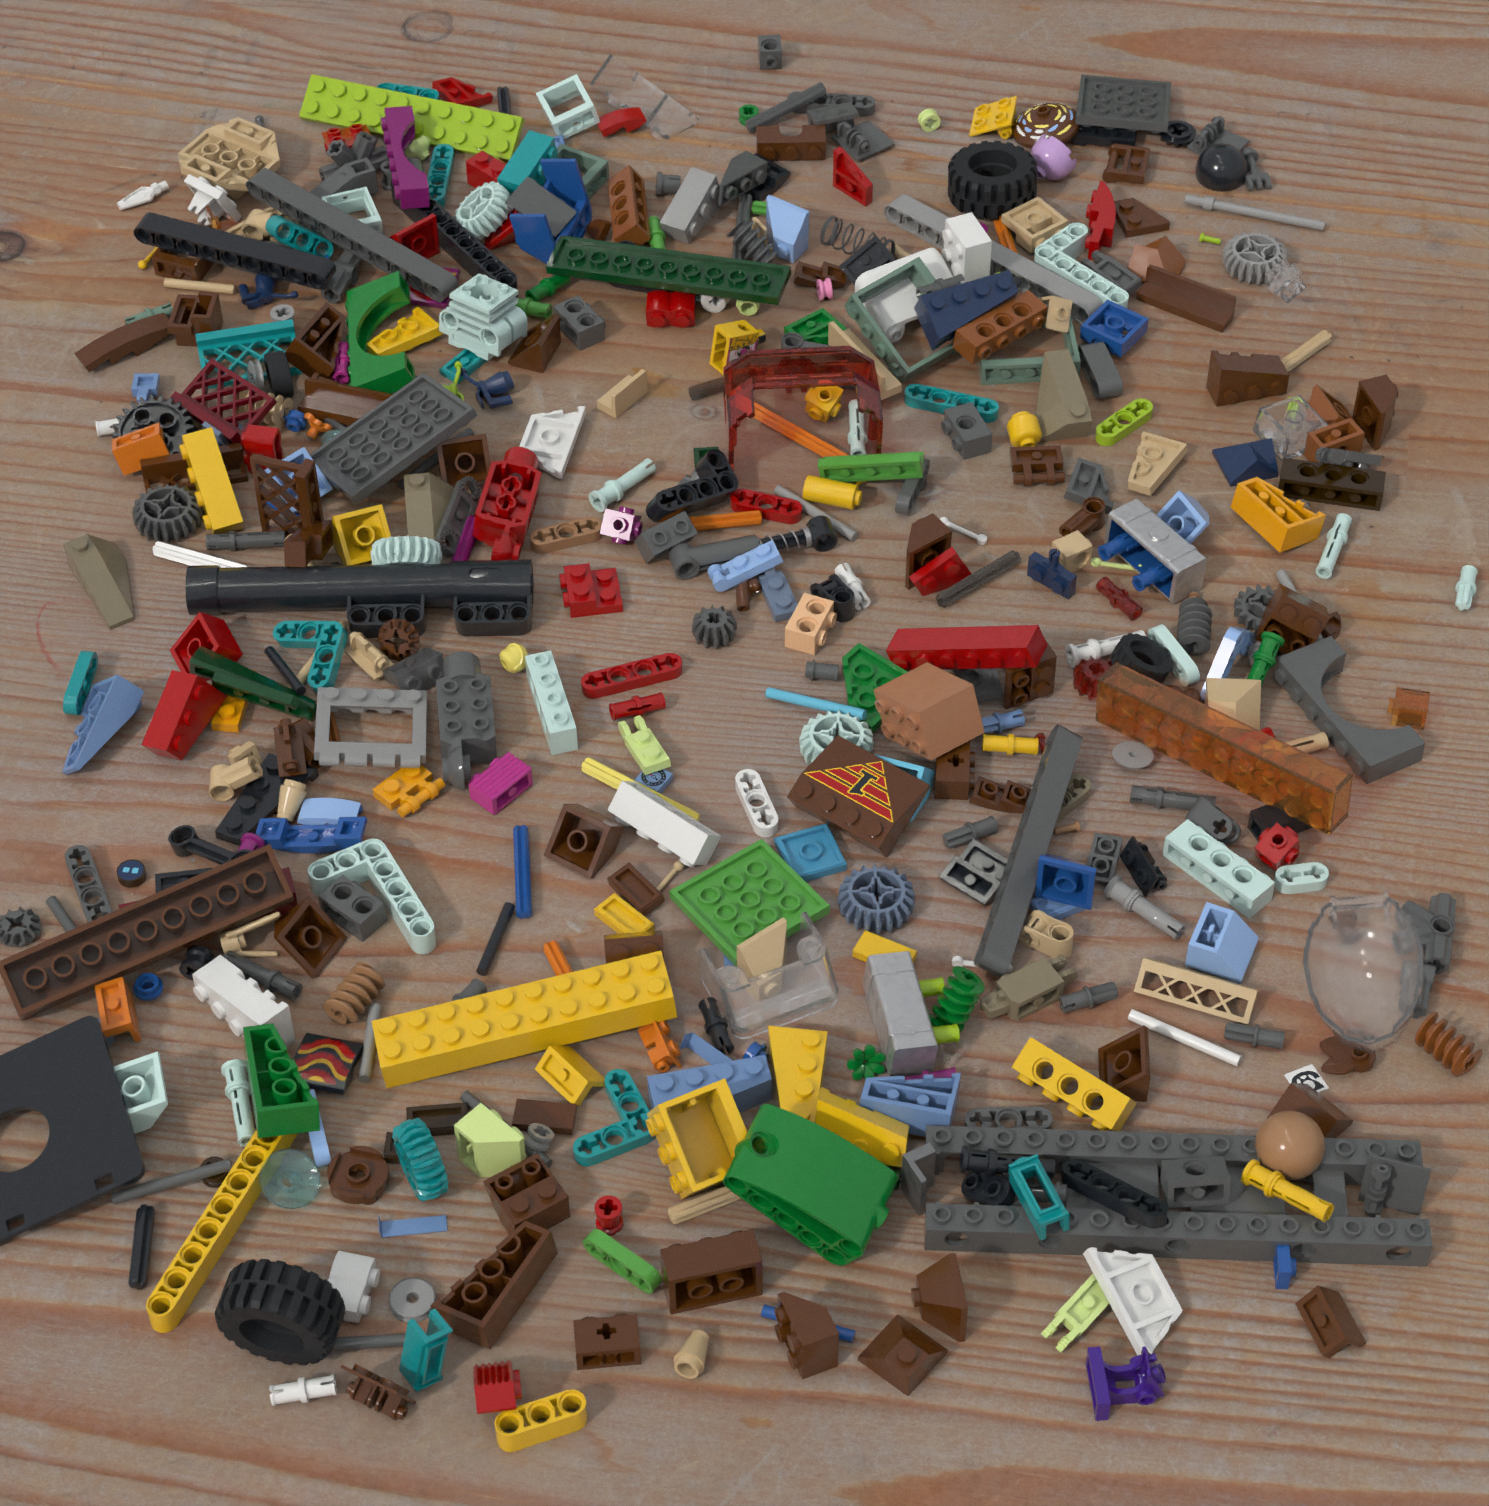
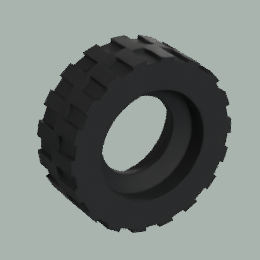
M1136 633L1123 635L1110 656L1111 663L1116 668L1115 670L1124 679L1141 688H1159L1173 669V661L1169 653L1162 646L1157 644L1156 641L1149 639V637Z

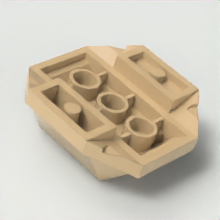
M240 117L229 120V123L218 124L206 129L178 153L181 174L186 176L190 174L196 178L201 176L211 186L215 187L218 185L228 193L227 197L236 201L248 191L246 182L262 168L275 172L281 167L275 132Z

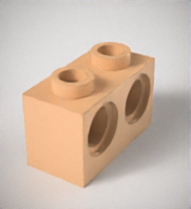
M804 593L785 627V647L815 655L819 646L825 644L828 629L833 628L835 625L837 613L834 612V601Z

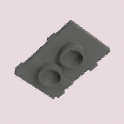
M528 176L505 202L509 209L512 211L514 209L519 214H546L553 238H556L577 214V211L568 206L565 201L554 196L540 186L537 181Z

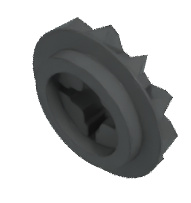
M19 907L17 911L13 912L8 909L6 915H0V943L10 947L24 946L32 942L40 933L41 922L39 916L35 915L32 909L25 911ZM22 922L23 927L17 926L14 929L12 928L11 924L18 925Z

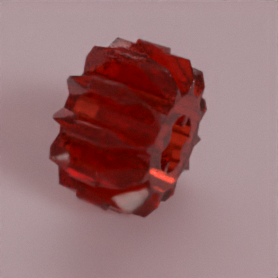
M1092 656L1088 660L1081 659L1079 665L1075 666L1073 671L1074 689L1078 690L1079 696L1088 695L1089 700L1097 697L1100 701L1103 696L1111 697L1113 691H1116L1119 681V673L1113 667L1112 661L1105 662L1103 657L1094 659Z

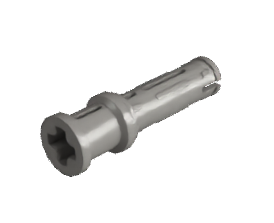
M1118 875L1114 876L1107 884L1103 893L1104 897L1107 899L1112 898L1123 905V910L1126 912L1134 911L1171 936L1175 941L1180 938L1182 933L1179 931H1184L1186 925L1143 898L1141 890L1131 888L1122 882V878Z

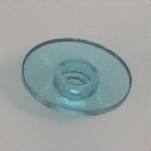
M283 1149L274 1152L264 1161L259 1173V1183L264 1195L273 1204L285 1209H297L310 1203L318 1193L320 1174L316 1164L309 1156L298 1150ZM282 1179H289L292 1186H285Z

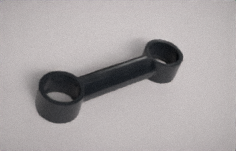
M182 825L175 828L168 837V841L177 856L187 857L195 854L219 865L252 852L251 850L243 849L234 853L200 839L195 829L190 825Z

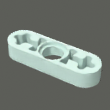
M1160 624L1150 628L1147 633L1149 639L1156 641L1157 644L1169 653L1173 661L1171 672L1185 687L1199 682L1200 673L1197 665L1166 626Z

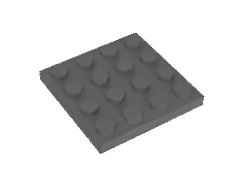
M1081 74L1075 124L1083 127L1102 126L1106 129L1124 128L1129 131L1167 132L1171 82Z

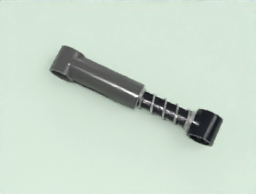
M821 515L810 519L806 527H801L797 532L789 530L787 534L778 532L776 536L772 537L767 534L763 539L752 534L693 547L690 544L681 543L672 547L668 556L676 577L681 580H689L699 572L708 570L713 564L722 565L771 540L774 541L777 550L787 548V551H789V547L798 546L800 549V545H804L806 547H814L819 552H826L836 546L838 538L830 519L827 516Z

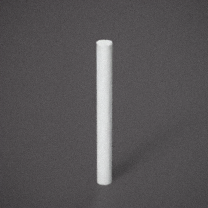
M1134 1009L1129 1013L1128 1020L1141 1026L1145 1025L1150 1030L1236 1067L1240 1063L1242 1056Z

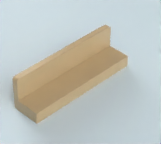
M834 321L828 323V345L880 400L902 392V384L850 329L842 331Z

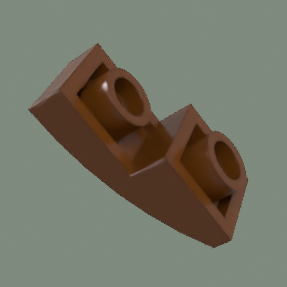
M979 776L969 802L996 811L1023 813L1031 789L1010 780L1004 786Z

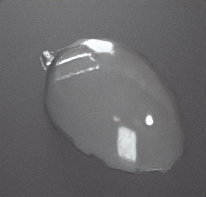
M1383 891V894L1340 898H1336V895H1329L1330 902L1320 909L1321 914L1318 915L1315 922H1312L1308 930L1306 946L1304 947L1303 967L1309 996L1322 1021L1343 1046L1373 1053L1398 1042L1417 1010L1422 991L1424 952L1421 940L1415 928V923L1399 907L1398 902L1389 898V891Z

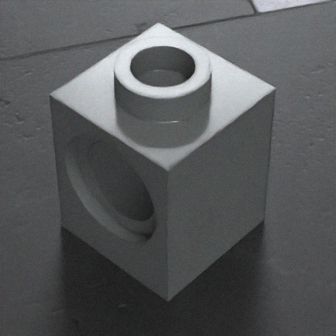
M758 35L760 70L782 69L780 35Z

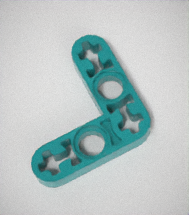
M292 620L278 623L273 629V637L280 646L285 648H316L307 679L312 690L317 694L318 687H334L348 638L347 631L342 624L337 621ZM316 630L312 638L304 639L308 631ZM333 653V657L330 661L325 663L322 662V659L326 654Z
M623 1069L611 1070L606 1074L604 1080L606 1094L621 1121L583 1135L575 1140L573 1156L576 1163L581 1166L588 1167L649 1144L656 1137H652L649 1131L643 1132L637 1127V1120L640 1119L642 1127L648 1130L646 1119H649L647 1113L650 1110L631 1075ZM618 1081L619 1084H623L624 1093L621 1094L618 1085L613 1083ZM627 1102L638 1104V1108L634 1111H626L622 1106ZM612 1135H618L623 1138V1141L617 1145H611L606 1140ZM587 1148V1150L592 1151V1153L587 1154L585 1151H582V1149Z

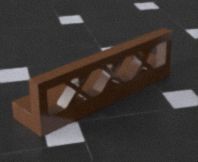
M241 443L218 446L227 473L230 470L241 469L240 474H228L230 483L247 482L248 477ZM181 453L140 460L146 494L150 484L161 482L164 484L162 487L166 486L167 483L170 486H174L179 479H189L187 468L189 467L186 459L183 460ZM190 480L187 483L179 484L181 488L187 486L189 490H197L195 483L191 484Z

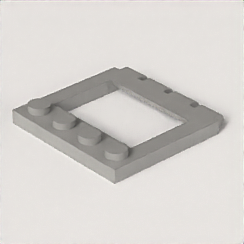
M318 687L314 760H319V766H339V761H345V766L367 767V762H373V767L395 768V763H401L400 768H420V763H426L427 690ZM340 709H348L353 713L376 710L379 713L391 714L397 710L404 711L406 714H412L413 717L412 744L329 741L330 714Z

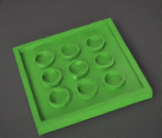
M763 839L669 891L670 899L736 967L737 945L784 917L787 920L788 938L830 913V905Z

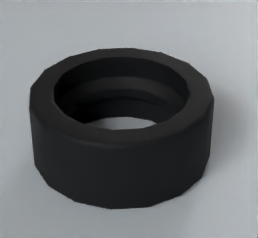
M282 350L264 354L266 374L271 393L275 394V399L278 395L284 398L293 397V383L285 352Z

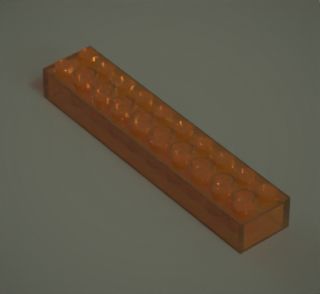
M1117 662L1098 679L1096 721L1266 805H1274L1289 816L1328 835H1331L1348 817L1353 780L1352 774Z

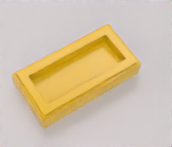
M613 893L594 908V915L618 934L655 930V924L616 893Z
M865 930L852 950V957L867 962V958L870 955L909 951L914 963L917 958V951Z

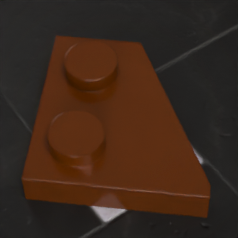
M1135 198L1114 201L1115 218L1126 238L1169 230V220Z

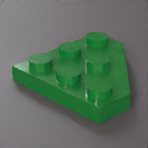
M858 643L842 657L848 706L867 710L866 719L862 720V722H867L873 734L882 724L880 713L875 707L876 697L874 689L908 671Z

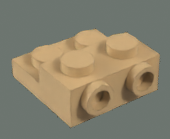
M1039 197L1002 214L1001 222L1016 233V242L1029 253L1035 252L1037 246L1068 226V220Z

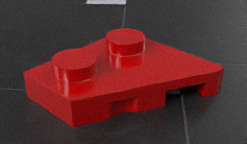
M453 77L432 82V89L437 90L439 97L446 102L478 107L490 104L493 100L491 93L487 92L481 95L475 92L476 87L465 84Z
M950 547L909 576L922 596L975 579L953 547Z

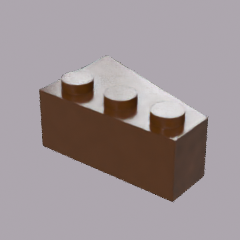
M326 302L293 339L285 352L287 361L309 378L315 372L321 373L322 377L328 378L335 368L336 363L334 362L338 354V344L342 337L346 316Z
M1211 350L1206 388L1216 407L1287 393L1289 373L1279 356L1264 354L1240 356L1238 352H1231L1230 355Z

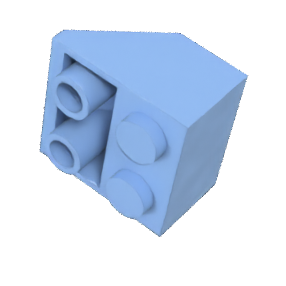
M1206 902L1188 944L1185 966L1241 984L1259 937L1234 910Z

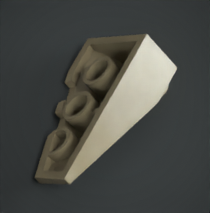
M1069 349L1044 352L1035 413L1042 432L1040 442L1087 437L1090 432L1092 417L1088 400Z
M431 473L404 475L408 536L426 537L435 540L454 487Z
M89 534L64 543L63 546L69 568L108 628L112 630L134 621L127 561L116 543Z

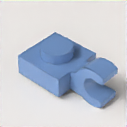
M159 373L134 374L131 391L132 396L136 397V401L139 404L140 397L146 402L149 401L150 395H153V397L158 396L160 386Z

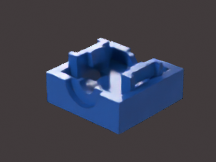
M1107 299L1081 325L1080 339L1089 343L1103 341L1110 353L1121 358L1147 332L1149 318ZM1124 330L1129 332L1125 337L1122 334Z

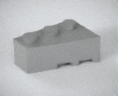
M691 167L660 221L662 231H664L666 237L689 244L720 207L718 205L720 186L716 175Z

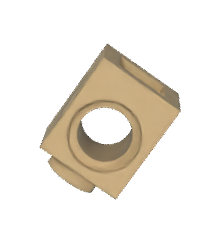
M1078 530L1052 541L1051 549L1060 551L1059 562L1066 570L1073 573L1091 565L1092 543Z

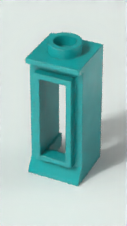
M1038 1154L1030 1157H1021L1014 1161V1163L1009 1164V1182L1040 1241L1046 1239V1225L1060 1221L1062 1230L1064 1232L1069 1230V1212L1065 1209L1045 1172ZM1033 1176L1037 1177L1052 1207L1044 1210L1040 1209L1025 1179Z
M435 1308L429 1311L427 1333L422 1330L414 1318L407 1323L399 1371L416 1392L444 1379L441 1372L449 1333H452L453 1330Z

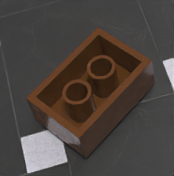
M753 1229L748 1231L738 1230L729 1235L715 1238L705 1237L696 1242L673 1244L667 1248L660 1249L662 1285L670 1315L763 1295L762 1258Z

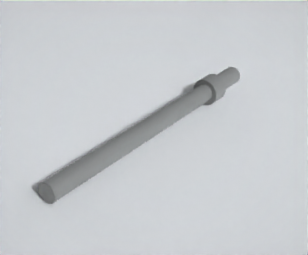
M1186 194L1185 198L1186 204L1201 206L1203 210L1212 211V209L1320 231H1323L1325 226L1324 221L1219 201L1211 196H1205L1204 198Z

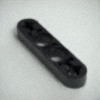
M1073 1159L1064 1162L1062 1165L1061 1182L1067 1184L1068 1188L1147 1228L1157 1229L1165 1226L1167 1223L1168 1206L1162 1200L1084 1161ZM1100 1185V1186H1106V1187H1108V1188H1107V1189H1099V1188H1096V1187H1094V1186ZM1126 1198V1199H1131V1200H1134V1201H1133V1202H1124V1201H1121L1120 1199Z

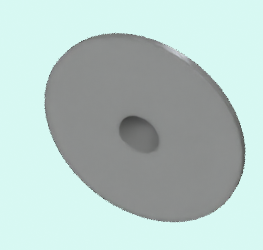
M1137 741L1121 742L1112 751V756L1118 764L1132 769L1144 768L1150 765L1154 758L1153 751L1147 745Z

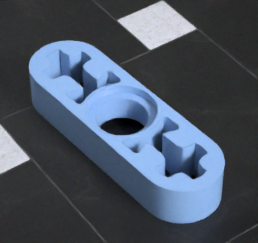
M311 1089L310 1093L312 1097L316 1098L314 1089ZM320 1116V1131L308 1132L316 1168L329 1165L331 1161Z

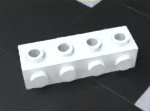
M621 781L608 808L609 812L616 815L615 820L625 826H633L637 829L636 833L639 836L648 840H655L659 843L658 848L670 854L674 852L680 856L679 861L689 867L694 868L695 865L707 866L721 838V835L637 782Z

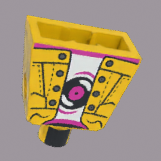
M745 320L715 325L709 364L723 376H727L753 362L756 359L758 345L766 341L764 331L762 329H755Z

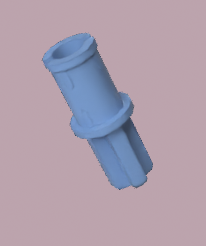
M1017 709L1016 711L1002 714L995 712L992 716L981 718L985 732L983 734L992 732L1000 734L1003 730L1024 726L1025 718L1024 716H1019L1023 714L1022 710Z

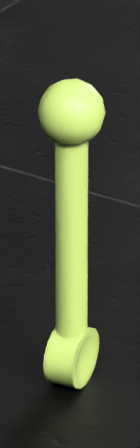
M1097 557L1091 559V565L1094 567L1105 566L1135 571L1128 564L1101 561Z

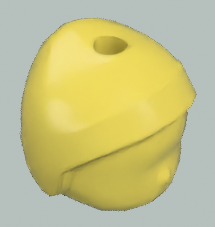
M511 643L500 652V662L508 672H520L526 668L525 656L528 655V652L521 644Z

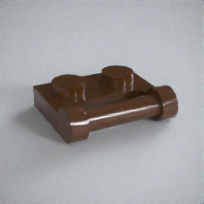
M1122 144L1110 145L1107 168L1103 171L1102 175L1103 181L1113 183L1117 180L1143 184L1151 148ZM1124 156L1123 168L1116 169L1118 158Z

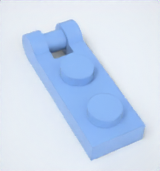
M771 540L722 565L713 564L708 568L707 572L715 590L723 592L746 579L752 578L782 563L783 560L774 541Z

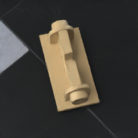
M355 631L349 635L350 646L345 648L344 652L373 680L376 681L383 677L382 671L394 665L361 632Z

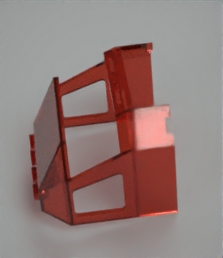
M851 346L748 350L723 367L727 456L733 471L734 447L737 445V427L740 426V421L744 418L749 417L751 419L755 416L753 391L761 389L786 388V393H792L793 388H800L801 392H807V387L854 385L856 387L858 412H867L869 414L868 440L873 442L874 454H881L883 414L874 360Z

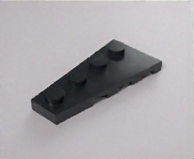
M268 753L260 765L263 769V777L246 785L215 830L216 838L240 846V839L244 833H256L260 818H268L272 814L278 813L280 785L284 784L285 779L306 784L309 780L313 782L319 776L318 769L306 765L307 774L279 778L277 755Z

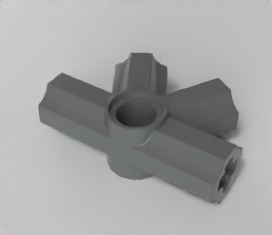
M362 131L357 134L351 148L342 139L334 140L329 144L327 154L335 162L319 168L322 182L344 164L365 157L369 159L375 170L381 169V164L389 160L386 148L381 146L374 149L377 139Z
M1440 892L1438 895L1431 896L1429 911L1408 900L1396 917L1397 922L1407 927L1395 930L1394 939L1398 952L1407 955L1425 950L1424 964L1436 966L1435 974L1448 971L1450 967L1452 937L1455 929L1456 900L1450 894Z

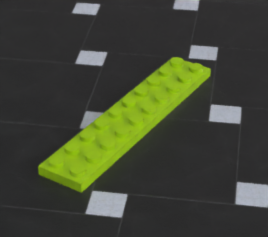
M311 74L299 114L302 120L340 128H349L353 124L367 125L370 134L383 136L381 117H385L384 108L412 106L415 118V140L424 135L429 137L430 146L432 147L440 144H449L453 147L454 151L470 155H476L480 151H484L506 162L510 160L517 149L525 121L520 116Z

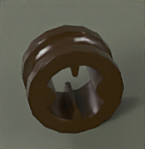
M210 1157L204 1160L200 1167L218 1161H222L224 1159L220 1157ZM229 1171L204 1178L202 1181L210 1188H218Z

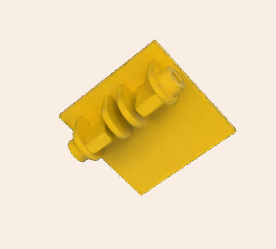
M1017 96L1002 98L997 102L981 104L976 107L969 137L997 130L1002 139L1009 138L1012 135V126L1015 121L1014 116L1017 112Z

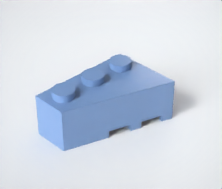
M952 1073L951 1078H933V1074L923 1075V1079L905 1080L904 1076L866 1077L860 1098V1106L872 1112L876 1110L909 1125V1134L926 1137V1125L952 1126L959 1099L961 1073Z

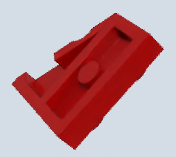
M839 146L834 149L833 186L865 207L872 203L873 184L842 147Z

